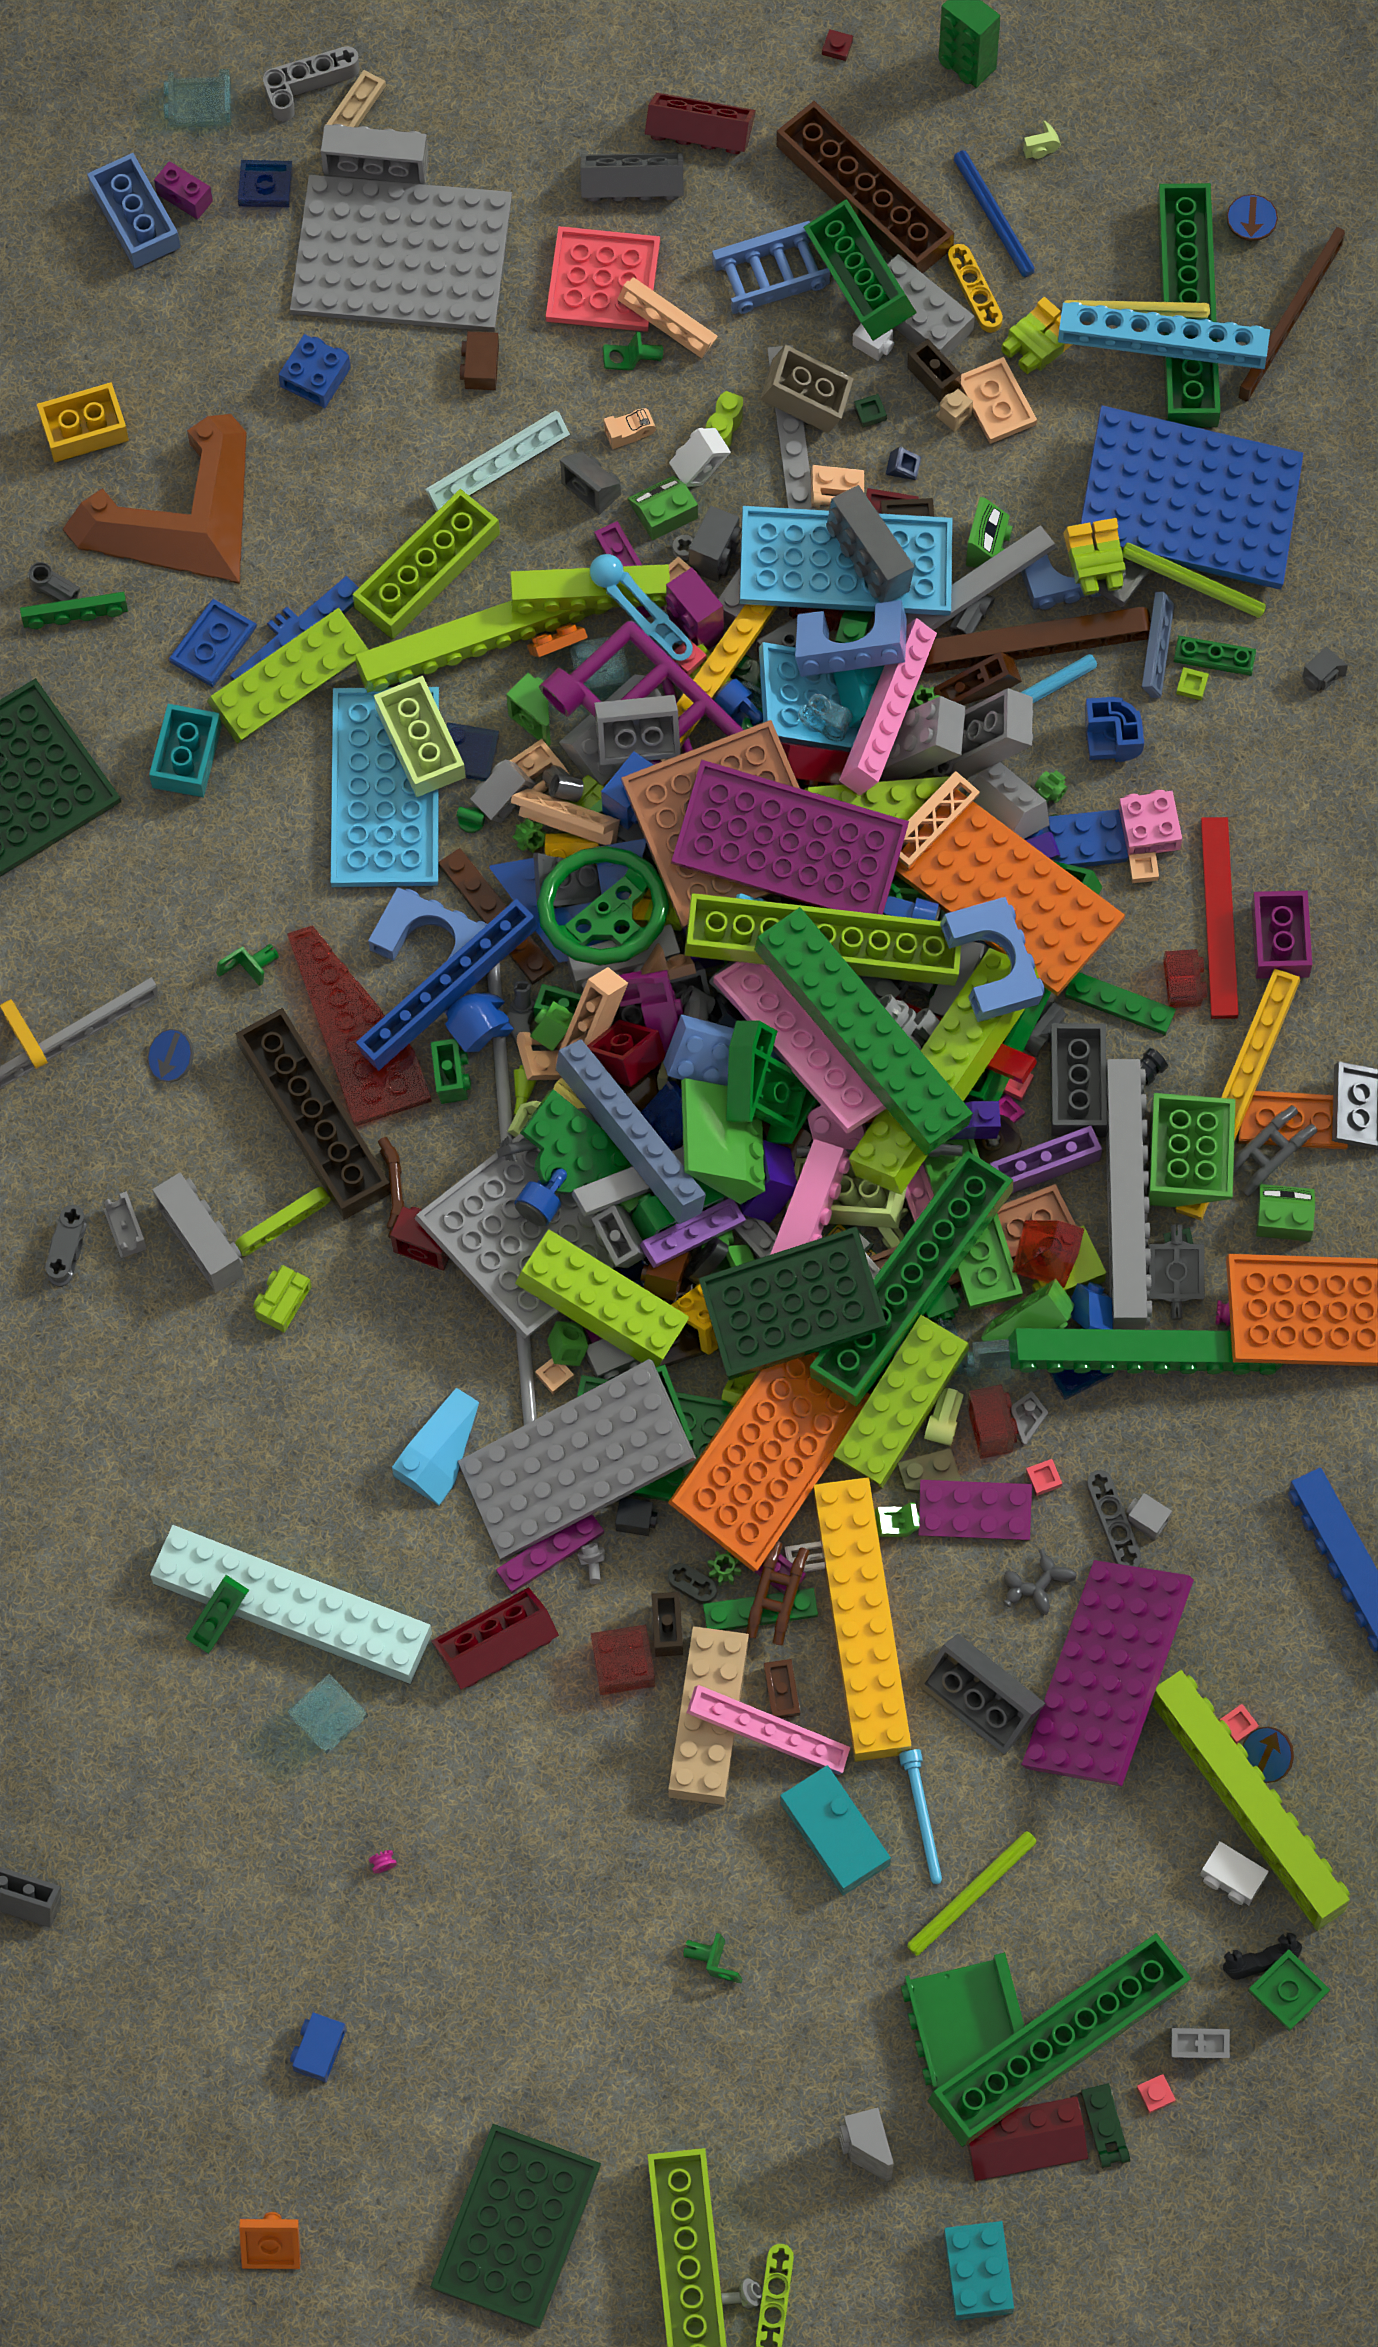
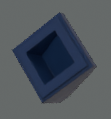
M898 447L890 452L886 475L916 480L921 456Z

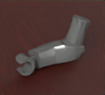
M524 980L517 981L514 984L515 998L510 1004L508 1013L509 1023L514 1028L510 1034L516 1045L519 1032L531 1033L530 1024L534 1016L535 1003L530 998L531 984ZM539 1046L532 1047L533 1051H541Z

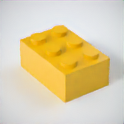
M112 382L37 404L39 417L54 463L129 441L125 421Z

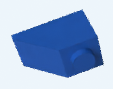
M1089 1282L1088 1286L1077 1283L1071 1298L1075 1304L1071 1312V1318L1085 1329H1113L1112 1298L1103 1292L1105 1288Z

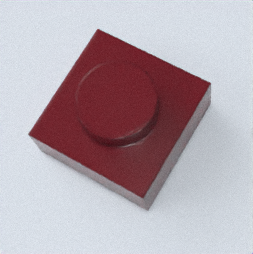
M829 29L822 48V55L846 61L854 36Z

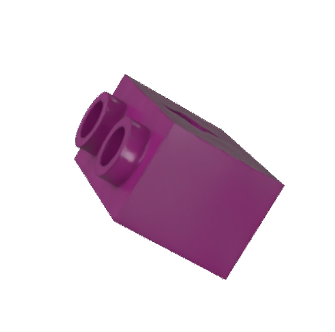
M170 161L154 179L157 195L197 220L213 202L209 185Z

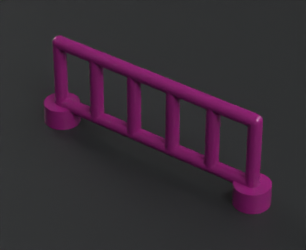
M633 621L625 622L570 675L564 670L557 668L539 685L545 698L564 716L569 717L582 704L595 717L594 703L601 701L584 683L627 642L631 641L656 666L621 700L646 698L668 677L693 702L678 717L679 739L704 715L727 736L743 731ZM660 759L648 760L653 765L662 762Z

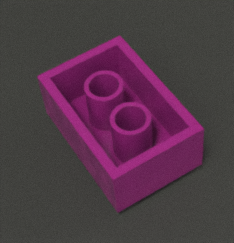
M691 567L666 584L665 599L667 607L665 609L669 620L696 646L703 644L709 650L717 645L724 636L723 604Z
M1308 890L1254 892L1251 909L1256 979L1271 978L1274 969L1299 976L1300 978H1309L1312 969Z

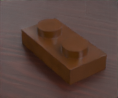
M792 1659L764 1663L771 1714L778 1718L800 1716Z

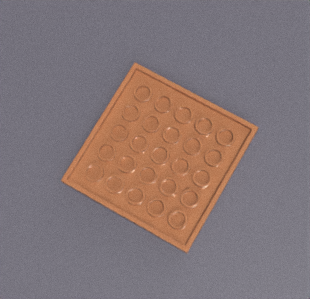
M772 720L621 777L623 787L682 928L687 927L689 904L692 893L736 898L737 894L742 893L755 899L772 894L671 864L701 759L799 788Z

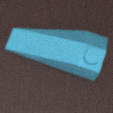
M456 1388L392 1466L393 1476L440 1506L455 1485L460 1467L458 1460L464 1456L479 1402Z

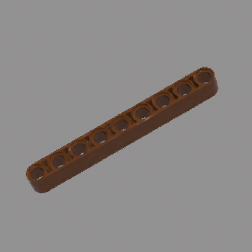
M1136 607L936 638L923 667V672L935 673L972 667L1000 651L1014 660L1147 640L1149 639L1151 626L1149 611L1146 607Z

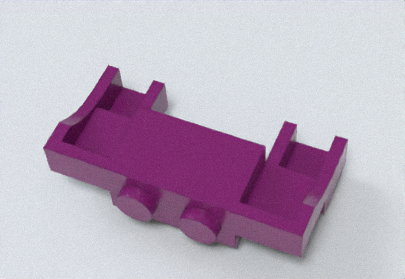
M668 970L643 975L642 971L619 975L628 982L620 1002V1007L641 1003L646 1027L659 1031L666 1054L680 1015L684 1014L681 998L676 999L675 992L672 990ZM660 1062L655 1069L651 1070L653 1074L656 1072L659 1073L662 1062Z

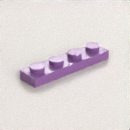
M729 1198L681 1224H676L643 1240L639 1246L653 1268L710 1241L714 1237H718L744 1224L746 1219L735 1201Z

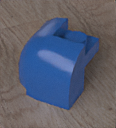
M1119 697L1086 699L1085 732L1089 760L1115 759V762H1125L1141 755L1144 748V736L1139 710L1137 711L1131 704Z
M492 993L465 995L455 1001L444 1012L448 1018V1021L445 1023L446 1027L465 1052H479L493 1037H505L514 1030L509 1023L508 1016L499 1010L505 1001Z

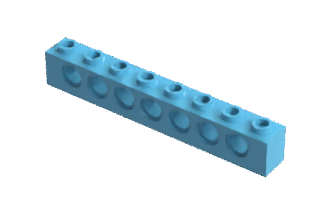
M1063 302L1058 342L1265 369L1270 329H1264L1257 325L1249 327L1233 322L1218 323L1212 322L1209 319H1187L1180 315L1172 317L1160 315L1156 312L1141 313L1131 309H1110L1103 305L1087 306L1079 302ZM1082 322H1090L1091 325H1083ZM1109 325H1115V326H1117L1118 328L1111 329V328H1109V327H1107V326H1109ZM1139 328V329H1142L1143 331H1142V332H1136V331H1134L1133 329ZM1167 332L1169 335H1161L1159 333ZM1186 335H1192V336H1194L1195 338H1193V339H1188V338H1186L1185 336H1186ZM1216 338V339H1219V340H1221V341H1220V342H1213L1211 339ZM1237 342H1244L1247 345L1241 346Z

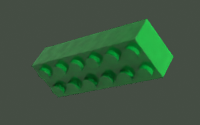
M847 199L803 227L873 341L917 313Z

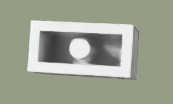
M698 428L690 435L691 438L685 445L677 449L676 455L669 462L680 481L685 483L687 487L703 485L731 453L716 428Z
M1219 1842L1203 1867L1200 1876L1204 1878L1203 1882L1212 1889L1218 1890V1888H1221L1229 1893L1228 1898L1239 1905L1245 1903L1249 1906L1267 1878L1269 1871L1224 1843Z

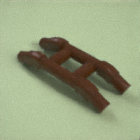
M383 1137L378 1141V1144L381 1147L379 1152L389 1170L392 1209L386 1228L390 1230L388 1237L391 1238V1232L404 1206L400 1175L402 1171L398 1152L391 1145L389 1139Z
M779 1541L776 1542L764 1561L763 1571L748 1618L746 1634H749V1638L757 1637L763 1609L778 1612L772 1643L783 1645L791 1610L809 1550L803 1547L799 1548L792 1564L790 1575L775 1572L783 1546ZM771 1582L787 1586L782 1602L766 1598Z

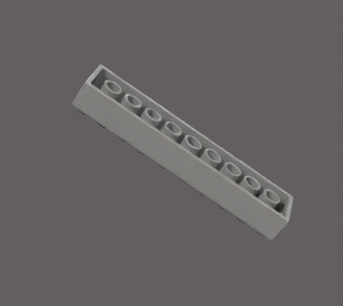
M1107 1059L1106 1168L1110 1297L1112 1298L1113 1329L1145 1330V1326H1150V1317H1152V1301H1147L1151 1291V1275H1146L1149 1274L1151 1251L1150 1249H1145L1148 1248V1239H1150V1223H1145L1147 1222V1213H1149V1197H1146L1149 1182L1148 1171H1146L1148 1146L1145 1145L1147 1120H1144L1146 1110V1094H1144L1146 1071L1145 1069H1140V1059Z

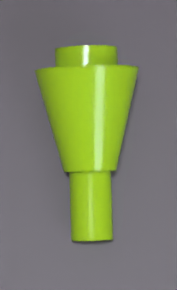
M520 1065L519 1069L513 1070L516 1097L514 1115H516L521 1104L527 1103L537 1080H527L523 1065Z

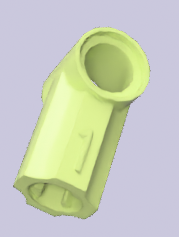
M944 1389L936 1402L933 1415L929 1418L924 1439L948 1446L952 1445L953 1436L958 1424L956 1420L964 1394L955 1389Z

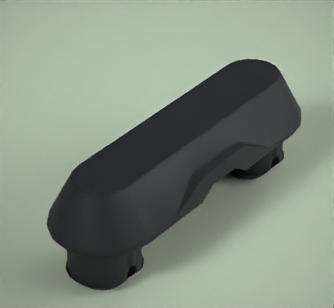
M1287 1933L1286 1937L1282 1934L1278 1938L1279 1944L1266 1947L1264 1951L1259 1953L1242 1955V1952L1238 1950H1233L1232 1954L1229 1951L1224 1956L1226 1962L1223 1964V1970L1233 1980L1243 1979L1267 1971L1288 1949L1299 1958L1302 1944L1296 1941L1297 1937L1295 1934Z

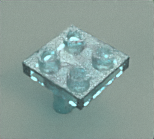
M330 1674L287 1711L288 1715L326 1754L368 1717V1713Z

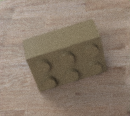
M785 344L772 359L760 400L829 433L842 419L854 378Z

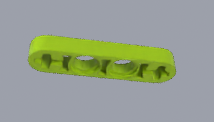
M323 1187L313 1189L240 1236L235 1242L242 1256L250 1255L325 1207L330 1202L331 1197Z
M776 2244L768 2252L756 2347H764L760 2346V2344L767 2340L768 2331L762 2332V2327L770 2330L780 2329V2334L773 2332V2343L777 2344V2347H782L794 2261L791 2248L785 2244ZM779 2250H783L784 2255L789 2257V2260L783 2261L782 2272L788 2271L787 2276L781 2273H769L770 2269L776 2271L777 2260L773 2259L772 2256L778 2255ZM774 2279H780L785 2284L784 2292L779 2295L772 2294L768 2289L769 2283ZM770 2308H776L781 2313V2319L776 2324H770L764 2318L765 2312Z

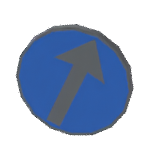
M168 1029L159 1033L153 1039L147 1056L148 1066L153 1076L160 1081L170 1083L184 1077L192 1066L194 1057L193 1044L189 1036L181 1030Z

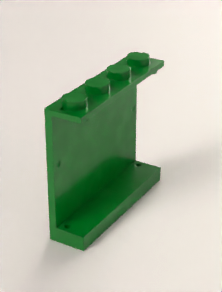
M1005 1952L994 1955L991 1961L910 1980L908 1975L904 1979L905 1985L900 1986L904 2003H910L912 2013H907L911 2030H917L919 2040L914 2041L918 2058H924L926 2068L922 2069L924 2083L926 2086L931 2085L932 2093L1025 2027Z

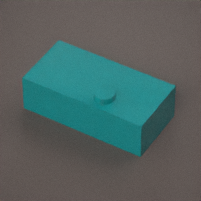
M828 1765L780 1795V1804L842 1896L890 1866L891 1857Z

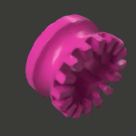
M1218 1300L1216 1309L1218 1311L1216 1314L1219 1315H1216L1215 1324L1219 1325L1221 1322H1224L1226 1326H1230L1229 1301L1227 1304H1223L1221 1300Z
M385 1850L383 1853L380 1852V1855L377 1853L369 1858L370 1864H374L372 1868L373 1873H382L397 1865L396 1860L392 1859L394 1855L392 1850Z

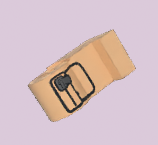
M646 408L635 410L618 418H614V416L604 418V431L612 450L641 440L656 431V426L650 412Z

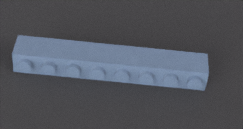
M580 1039L560 1049L556 1071L678 1224L701 1214L706 1196L705 1192L692 1176L684 1172V1166L583 1040Z

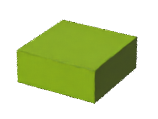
M1183 667L1176 694L1202 701L1209 674Z

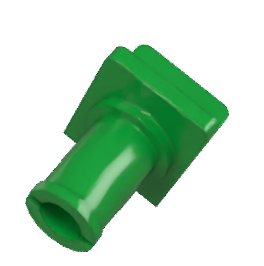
M640 332L635 333L628 346L605 344L602 347L605 369L630 371L635 368L640 360L661 362L663 359V346L642 344ZM609 353H620L623 361L621 363H614L611 361Z
M271 944L266 945V947L254 955H250L242 946L218 962L216 974L220 977L241 964L260 986L264 980L262 968L277 960L279 955L275 948L271 951L273 948Z
M716 1933L711 1946L687 1940L685 1945L688 1948H684V1958L707 1962L706 1970L712 1977L742 1983L743 1979L738 1972L718 1968L725 1944V1939L721 1934Z

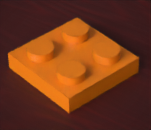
M565 624L556 628L557 633L553 635L543 633L533 637V643L528 644L527 648L530 655L541 657L588 638L586 631L575 624Z

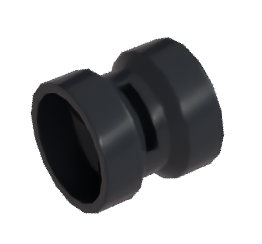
M1153 1048L1147 1049L1143 1053V1059L1140 1060V1069H1145L1146 1071L1145 1085L1149 1086L1155 1080L1157 1073H1163L1168 1068L1164 1057Z

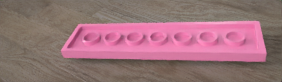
M736 962L714 976L713 983L747 1021L760 1020L778 1031L773 1051L791 1068L795 1076L847 1134L886 1109L767 965Z

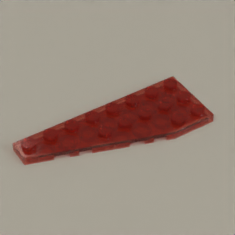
M314 926L287 933L355 1127L432 1102L416 1053L410 1044L379 1071L360 1053L356 1042L384 1018L385 1015L358 980L356 981L345 964L333 953L331 947Z

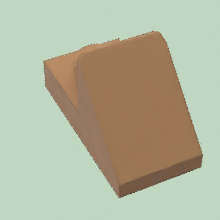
M659 943L656 944L640 970L642 975L668 970L670 980L696 973L694 962L690 956L679 954L672 956L669 961H666L664 951Z

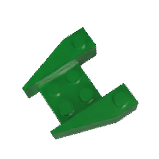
M760 1020L736 1021L729 1045L726 1121L752 1122L753 1117L756 1116L770 1124L766 1141L775 1144H792L816 1104L817 1099L795 1076L790 1067L771 1057L777 1030Z

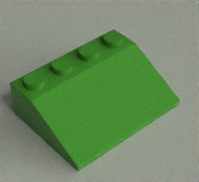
M688 1078L681 1080L684 1172L739 1204L765 1192L762 1119L754 1116L752 1122L726 1121L728 1086Z
M1154 1093L1150 1109L1149 1182L1147 1189L1149 1205L1179 1207L1232 1199L1236 1099Z

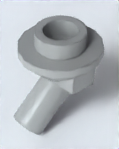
M597 1543L585 1545L577 1555L581 1565L588 1564L589 1582L591 1584L600 1583L599 1562L605 1560L604 1547H598Z
M748 2278L739 2284V2292L721 2293L722 2305L742 2303L743 2307L749 2309L760 2305L762 2300L760 2285Z

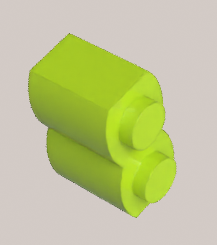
M728 391L723 392L717 400L716 412L708 419L705 429L716 428L728 448L733 441V432L738 429L743 420V397Z

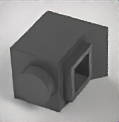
M1326 646L1304 666L1302 677L1310 689H1316L1319 692L1321 689L1326 690L1338 676H1346L1348 665Z

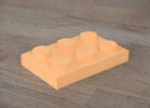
M1004 357L961 374L960 389L973 400L972 411L990 444L1037 425V418Z

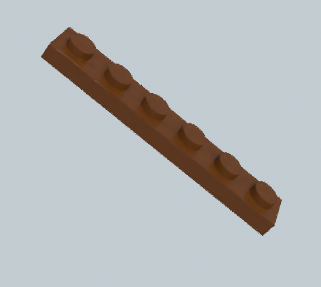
M461 848L438 862L445 875L479 918L486 924L490 923L507 907ZM530 936L509 954L532 985L554 971L553 964Z

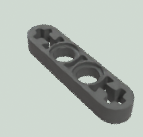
M1095 1470L1088 1476L1087 1490L1115 1563L1129 1566L1127 1562H1122L1125 1555L1121 1547L1131 1543L1132 1546H1127V1552L1130 1557L1135 1556V1559L1133 1560V1565L1130 1566L1140 1567L1141 1553L1113 1480L1106 1471ZM1095 1478L1106 1481L1104 1484L1106 1496L1097 1500V1497H1101V1491L1098 1486L1093 1487ZM1107 1502L1113 1503L1117 1507V1512L1111 1516L1105 1515L1101 1510V1506ZM1118 1527L1124 1529L1127 1537L1122 1541L1113 1539L1111 1536L1113 1529Z

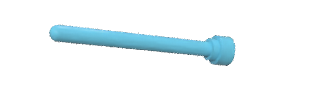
M920 1749L908 1750L899 1754L900 1764L909 1774L931 1882L933 1884H940L942 1875L919 1772L923 1758Z

